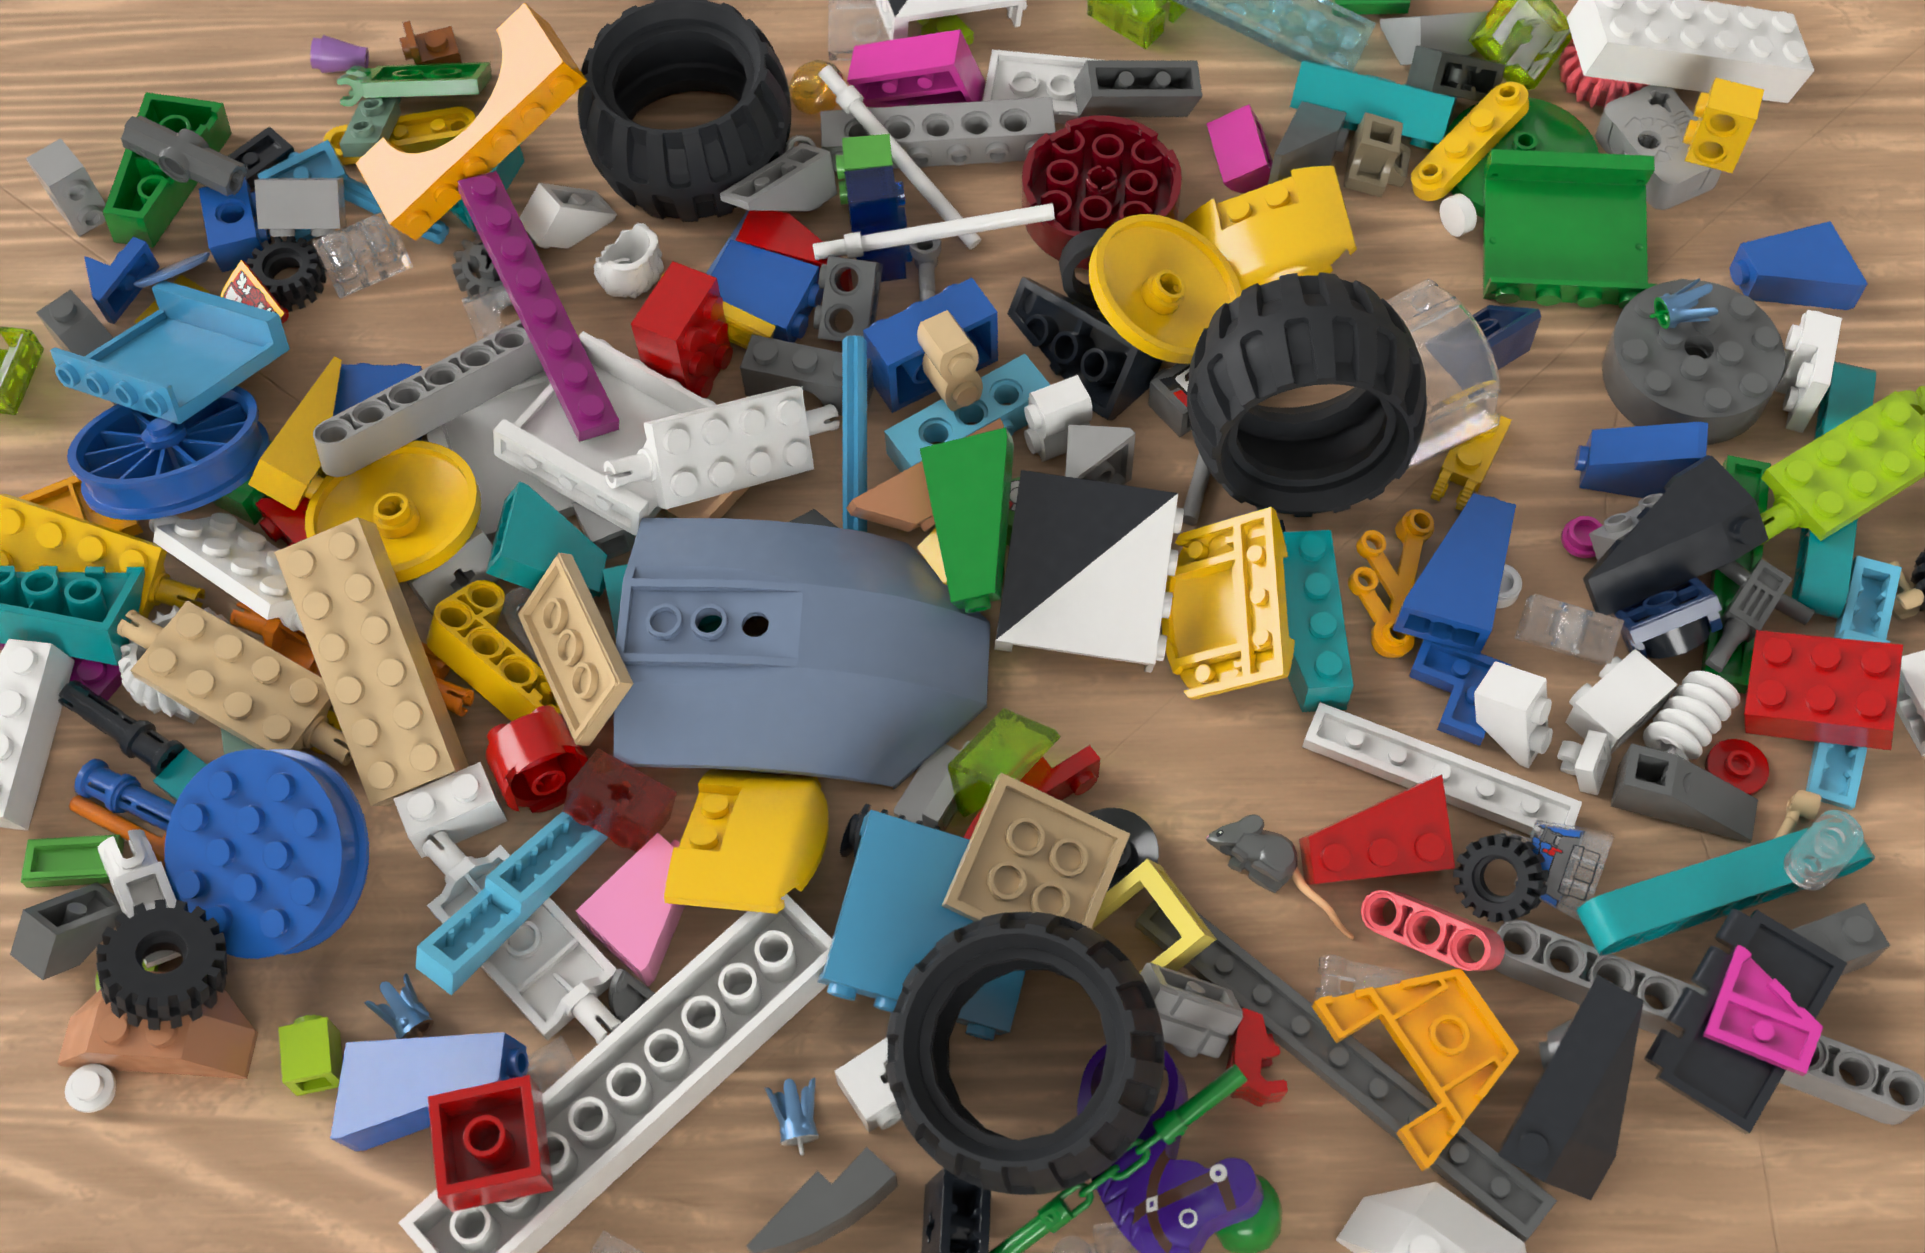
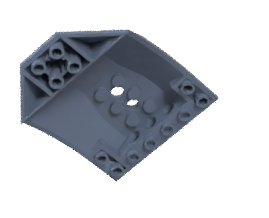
M730 518L641 519L623 578L615 645L634 683L614 711L615 767L710 768L763 771L850 780L890 786L895 789L915 772L925 760L949 742L987 708L990 622L980 612L965 613L964 608L958 609L950 600L948 585L943 584L928 562L908 543L858 530L781 521ZM715 615L722 618L720 627L713 632L705 633L698 629L701 620L707 616ZM753 616H762L769 621L767 631L758 637L748 636L743 631L744 623Z

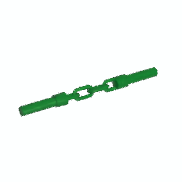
M1234 1064L1176 1110L1166 1111L1163 1118H1157L1153 1121L1156 1133L1146 1141L1137 1138L1128 1149L1130 1150L1132 1147L1138 1146L1135 1149V1153L1137 1155L1142 1154L1141 1158L1120 1173H1117L1120 1170L1118 1164L1111 1165L1091 1183L1083 1182L1063 1190L1039 1208L1037 1216L993 1248L989 1253H1023L1050 1231L1053 1234L1092 1204L1094 1199L1093 1190L1109 1178L1116 1181L1128 1178L1149 1160L1150 1147L1160 1139L1166 1144L1171 1145L1176 1141L1178 1135L1185 1134V1130L1188 1129L1190 1124L1242 1086L1248 1079L1239 1067ZM1081 1189L1078 1192V1196L1080 1198L1086 1196V1199L1071 1210L1064 1199L1076 1190Z

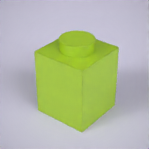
M306 1015L295 1019L294 1024L278 1027L282 1083L296 1096L339 1087L343 1063L341 1036L338 1028L328 1017Z

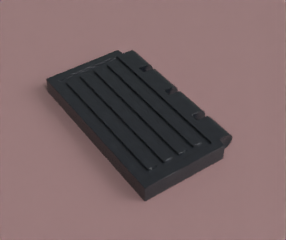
M1732 908L1715 936L1719 943L1731 950L1729 953H1726L1715 946L1708 948L1691 977L1692 982L1706 990L1705 994L1702 995L1689 987H1685L1666 1020L1668 1024L1682 1032L1680 1037L1665 1029H1661L1645 1055L1644 1060L1660 1070L1655 1079L1744 1134H1749L1786 1069L1703 1036L1737 945L1745 947L1752 954L1751 958L1772 979L1776 978L1790 993L1791 999L1799 1007L1805 1008L1815 1019L1848 963L1758 910H1755L1748 916Z

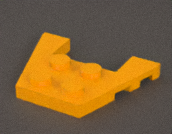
M1460 968L1406 979L1398 984L1379 988L1368 987L1355 990L1354 993L1321 997L1314 1001L1312 1008L1336 1044L1374 1020L1379 1019L1437 1103L1436 1107L1396 1132L1422 1172L1435 1162L1442 1150L1455 1136L1472 1111L1519 1052L1465 972Z

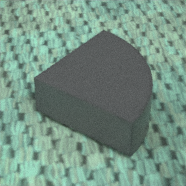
M617 969L609 987L608 1000L610 1012L623 1023L651 998L655 992L626 970Z

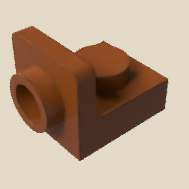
M403 22L406 37L399 39L406 61L413 59L415 64L462 63L452 26L415 35L411 22Z

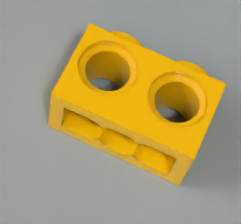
M1715 77L1709 94L1701 92L1693 114V116L1699 117L1698 120L1690 119L1682 141V143L1689 145L1685 161L1733 173L1757 120L1764 89Z

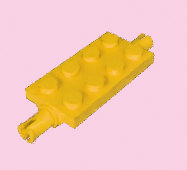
M0 494V566H14L16 572H31L38 570L39 566H58L59 572H85L86 566L105 567L106 573H126L127 567H144L145 578L139 608L140 615L148 619L153 607L161 603L173 607L175 605L180 609L188 600L198 607H202L203 603L196 600L197 598H205V589L172 580L164 567L167 551L156 543L8 494Z

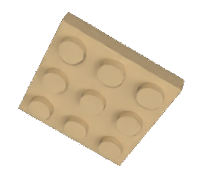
M1001 773L996 778L942 903V907L974 922L982 917L1005 912H1041L1062 916L1092 929L1130 833Z

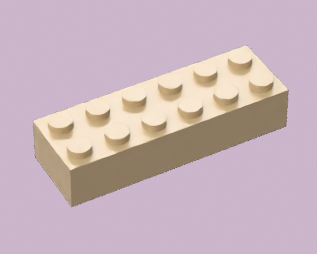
M356 517L274 552L370 806H390L395 803L394 798L469 767L376 524Z

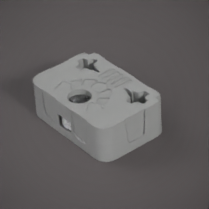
M1648 85L1641 88V90L1606 104L1595 135L1597 142L1607 154L1654 156L1655 171L1646 185V201L1653 208L1665 210L1715 188L1722 171L1685 161L1689 145L1682 143L1689 120L1697 121L1698 117L1693 116L1692 110L1684 104L1673 88Z

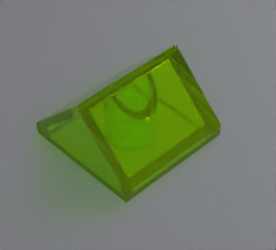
M1003 708L947 765L957 808L961 815L966 817L985 806L999 774L1004 773L1019 781L1061 737L1055 729Z

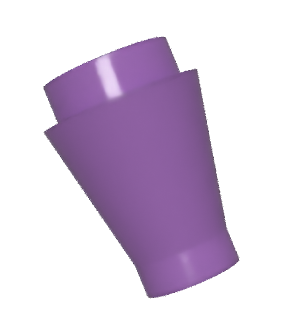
M323 35L322 39L313 38L311 44V66L314 69H320L321 73L347 71L352 66L368 68L369 50L367 47H359Z

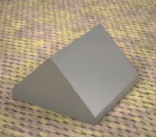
M1068 425L1065 476L1125 485L1132 479L1136 433L1128 427Z

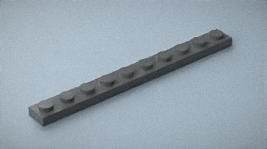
M1155 900L1136 919L1135 927L1164 951L1182 938ZM1196 911L1217 940L1184 965V967L1198 979L1232 990L1241 1009L1246 1008L1263 1014L1267 1034L1272 1033L1274 1040L1404 1146L1396 1132L1436 1107L1437 1104L1353 1036L1350 1035L1336 1044L1312 1008L1313 1004ZM1462 1125L1439 1154V1157L1430 1166V1168L1524 1243L1557 1202L1555 1198L1510 1162L1499 1156L1495 1150L1464 1125Z

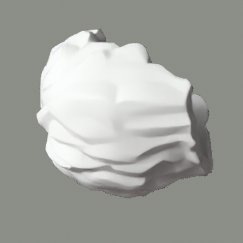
M637 223L633 226V229L621 231L614 244L605 246L601 256L595 259L594 274L598 283L608 295L624 298L629 296L635 299L640 294L651 289L652 284L659 280L664 266L661 260L662 252L659 248L658 236L646 224Z

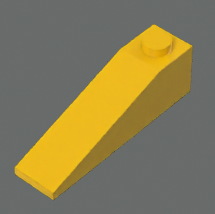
M336 356L333 357L261 456L248 483L251 487L294 511L304 497L311 500L312 495L315 494L324 480V477L318 475L321 470V464L313 438V431L321 422L333 417L342 360Z

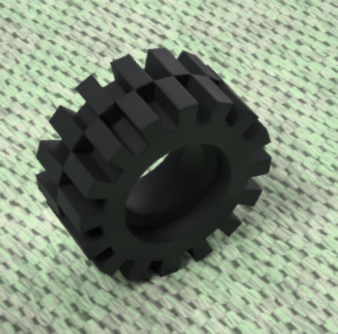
M287 236L284 242L281 237H273L275 243L272 245L267 240L262 242L263 250L260 251L255 248L251 252L254 259L248 258L247 265L280 306L282 305L287 308L288 312L293 311L292 305L297 304L300 310L306 307L304 304L306 299L311 303L316 301L317 297L314 292L322 294L325 289L322 283H326L327 277L311 243L308 245L306 239L301 237L296 241L295 236ZM291 267L299 268L289 278L282 280L273 279L284 269Z
M1495 834L1471 842L1465 847L1467 851L1458 856L1456 861L1461 864L1459 868L1454 869L1453 877L1459 878L1460 884L1455 885L1454 888L1456 894L1463 893L1465 899L1460 901L1463 906L1475 909L1472 913L1478 918L1488 917L1489 922L1496 923L1503 920L1507 922L1529 914L1530 910L1537 908L1542 902L1539 898L1547 892L1548 886L1543 885L1544 879L1549 878L1548 870H1542L1540 863L1545 862L1542 854L1536 855L1532 851L1535 846L1530 841L1524 843L1521 841L1522 837L1517 835ZM1495 859L1509 862L1517 872V886L1508 896H1500L1493 893L1485 883V869Z

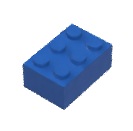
M972 277L959 284H952L941 293L924 301L915 302L906 310L887 319H880L869 328L863 330L864 339L867 341V358H870L872 361L874 387L892 413L936 392V389L923 371L925 352L919 345L917 338L920 322L946 310L953 315L978 351L976 371L998 361V313Z

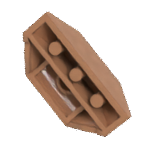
M999 418L968 436L1004 428V424ZM922 461L852 499L846 508L850 516L910 532L921 526L924 532L935 527Z
M149 971V972H152V973H167V972ZM100 989L70 1017L57 1064L63 1067L78 1068L87 1064H100L109 1070L247 1079L258 1032L225 989L223 993L217 991L218 1002L211 1009L204 1004L202 1005V1017L193 1022L189 1015L183 1016L182 1026L171 1029L170 1020L161 1021L160 1030H149L148 1020L142 1019L139 1027L128 1024L127 1013L118 1018L112 1013L111 1003H105Z

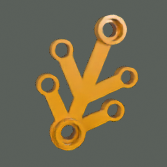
M1422 509L1407 511L1396 523V535L1403 543L1397 574L1383 552L1387 543L1385 537L1380 532L1368 530L1356 543L1357 552L1361 557L1367 559L1371 568L1365 566L1357 568L1348 578V587L1353 594L1359 597L1374 622L1371 630L1373 648L1378 654L1387 658H1399L1406 655L1415 643V636L1393 631V626L1406 596L1415 584L1422 545L1434 533L1433 517ZM1366 540L1371 541L1375 545L1376 550L1370 548ZM1358 577L1365 579L1368 586H1363L1358 581ZM1378 579L1391 599L1389 611L1374 590L1378 585ZM1390 631H1392L1393 633H1395L1396 636L1398 637V639H1395V638L1391 635Z

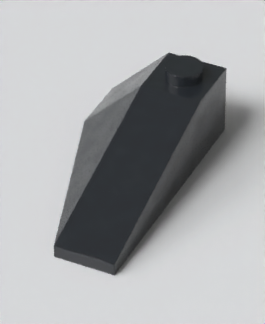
M1027 277L1021 278L1007 314L1033 347H1039L1051 362L1049 367L1058 376H1062L1064 380L1078 375L1091 398L1092 411L1106 420L1113 421L1150 388V381L1158 373L1163 360L1142 352L1126 341L1109 324L1102 313Z
M1707 455L1672 476L1663 487L1666 492L1652 508L1645 507L1637 516L1639 522L1623 540L1617 539L1583 577L1597 617L1603 618L1733 562L1769 539L1756 500L1713 456Z
M1596 976L1501 1143L1499 1156L1544 1183L1588 1200L1593 1198L1616 1158L1644 1000L1602 976Z

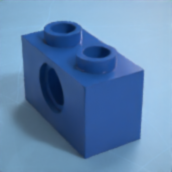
M245 177L243 185L236 195L230 194L226 196L209 187L199 188L208 246L222 273L234 270L241 260L247 263L248 258L254 259L251 252L255 248L262 251V242L267 240L269 244L272 243L269 230L258 229L255 192H252Z

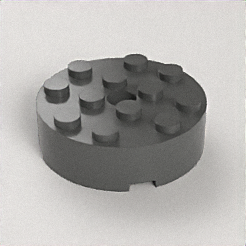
M1679 279L1652 286L1636 295L1624 307L1606 347L1602 362V374L1609 397L1617 409L1635 426L1705 422L1708 423L1707 445L1725 442L1741 435L1760 418L1784 371V346L1776 326L1770 317L1750 297L1716 283L1699 281L1687 291L1705 284L1713 285V289L1709 294L1699 298L1696 306L1689 309L1715 307L1719 313L1707 317L1710 321L1682 322L1677 324L1675 328L1663 329L1656 317H1649L1655 313V299L1666 293L1672 295L1695 280Z

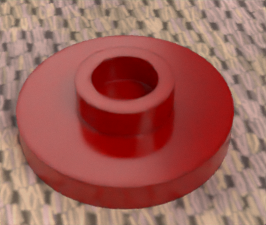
M1727 739L1717 743L1711 749L1705 761L1706 771L1751 796L1762 789L1769 777V764L1765 755L1755 745L1741 739Z

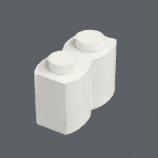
M1073 376L1029 394V405L1024 407L1029 428L1024 431V437L1032 454L1038 452L1043 462L1067 453L1068 425L1090 426L1089 421L1092 419L1091 398L1079 376Z

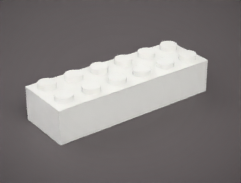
M1578 0L1567 17L1584 76L1708 93L1716 77L1764 89L1762 100L1788 103L1814 72L1794 14L1784 11L1778 12L1750 6L1744 7L1703 0Z

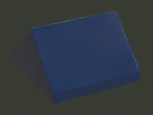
M1488 305L1426 344L1429 351L1468 389L1530 351L1542 316L1539 309Z

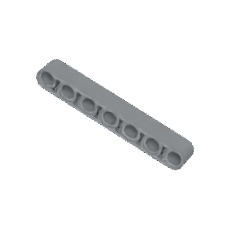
M518 320L317 425L313 431V438L324 473L333 477L350 475L544 371L521 321Z

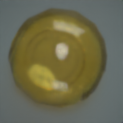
M817 59L803 64L794 72L789 85L791 100L798 111L808 115L821 114L820 111L833 110L838 105L836 102L837 96L819 77L820 71L824 67L831 65L848 85L845 77L835 64Z

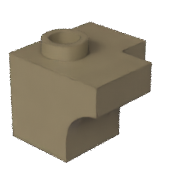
M1365 113L1350 141L1344 180L1345 188L1381 197L1387 184L1398 187L1403 186L1407 179L1411 148L1401 143L1402 122Z

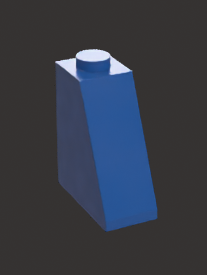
M1831 221L1741 243L1729 268L1732 281L1739 285L1745 296L1756 301L1849 310L1856 306L1868 284Z
M1688 422L1592 430L1586 446L1579 445L1576 452L1574 470L1581 471L1579 488L1637 498H1644L1658 493L1664 494L1666 490L1663 487L1672 476L1706 456L1708 423Z

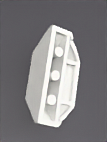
M1437 1182L1363 1197L1336 1238V1241L1353 1253H1526L1523 1241Z

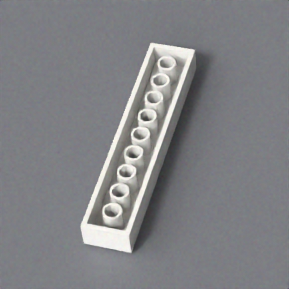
M787 894L781 897L784 900L785 908L777 914L747 911L542 1094L554 1190L451 1212L437 1198L436 1189L406 1215L399 1224L423 1253H537L827 986L817 981L819 975L824 971L832 938Z

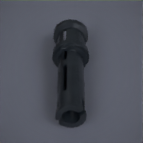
M78 680L70 681L59 694L61 698L58 699V702L62 706L75 712L82 719L116 740L120 744L124 755L129 758L137 757L149 765L150 771L155 776H158L185 749V746L178 740L169 741L156 732V727L151 722L145 720L137 721Z

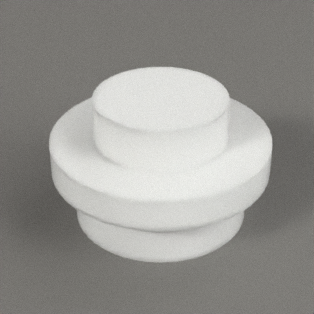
M84 1065L69 1077L65 1087L66 1100L71 1107L79 1112L92 1113L102 1110L112 1102L115 1096L116 1079L113 1073L103 1065Z

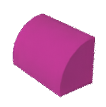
M1250 104L1206 123L1224 185L1230 190L1239 193H1247L1268 185L1273 160L1263 127Z

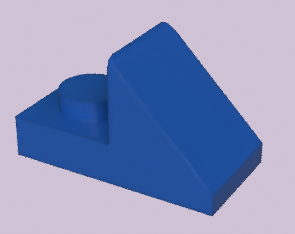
M132 237L124 249L117 254L110 266L87 256L84 257L92 298L107 322L111 324L117 322L143 289L134 286L133 283L157 271L160 267L147 242Z

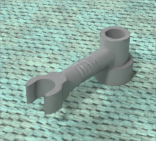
M941 239L909 244L910 253L919 271L920 301L935 295L934 268L938 264V256L941 253Z

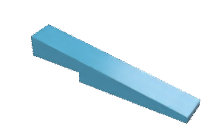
M1858 555L1853 559L1848 597L1844 610L1837 619L1834 638L1890 643L1886 639L1902 567ZM1815 742L1806 791L1819 794L1821 802L1848 810L1855 808L1867 748Z
M610 770L488 874L485 878V888L417 946L416 969L452 996L645 801V794Z

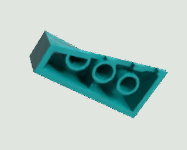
M1302 60L1290 107L1298 109L1303 101L1345 112L1347 114L1343 128L1353 131L1357 130L1365 113L1402 122V135L1412 137L1410 145L1432 150L1434 143L1439 144L1445 137L1458 97L1442 95L1407 84H1397L1389 79L1372 75L1365 76L1355 71Z
M0 566V643L6 644L8 639L50 643L70 657L118 665V661L122 658L120 647L130 644L128 638L117 634V627L122 619L131 623L132 620L125 616L130 610H135L139 613L145 578L144 567H127L126 573H106L105 567L86 566L85 572H59L58 566H39L38 570L31 572H16L14 566Z

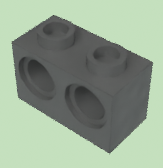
M828 256L827 264H822L819 273V288L824 289L822 305L816 306L814 313V329L819 330L818 338L842 342L846 336L856 335L864 337L863 330L876 322L883 264ZM852 268L857 272L859 281L854 290L847 292L842 288L840 278L845 270ZM843 309H847L853 316V325L845 333L839 331L835 324L836 315Z

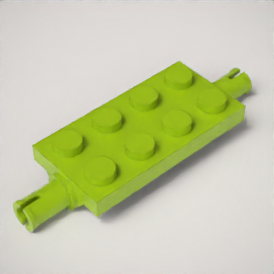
M1895 391L1766 469L1761 479L1773 491L1775 501L1773 507L1760 514L1769 538L1760 545L1767 543L1771 538L1787 528H1808L1822 541L1924 478L1925 414L1921 416Z

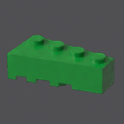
M146 92L137 117L143 116L177 133L181 129L191 130L200 135L208 143L209 147L217 152L221 151L232 134L224 103ZM125 149L103 211L114 243L128 244L132 237L146 241L150 248H154L199 182L189 179L186 183L178 182L165 174L158 163L129 149Z

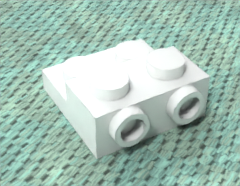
M1807 310L1801 317L1800 325L1793 324L1789 330L1785 343L1786 350H1784V371L1775 389L1776 392L1786 394L1782 410L1789 412L1786 429L1803 433L1830 386L1842 321L1840 317L1824 314L1820 311Z

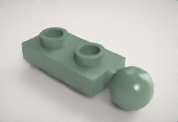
M402 97L360 100L339 143L344 157H362L383 137L389 140L401 114L399 104Z

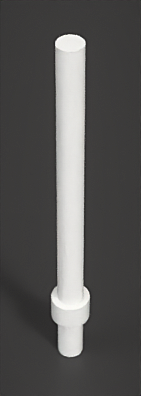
M831 65L824 67L820 71L819 77L837 96L836 102L845 113L851 112L870 135L890 134L862 102L864 98L853 85L848 86ZM890 134L892 161L944 221L962 219L963 217ZM977 233L958 236L970 250L981 241Z
M1053 203L862 236L860 232L844 234V239L813 244L815 260L825 259L828 256L837 257L847 255L848 259L864 256L866 251L1055 220Z

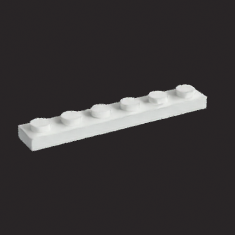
M1321 702L1318 705L1302 746L1407 788L1442 774L1446 803L1531 836L1535 835V832L1542 835L1544 830L1538 827L1541 823L1574 828L1582 802ZM1557 837L1554 844L1558 845L1561 838Z

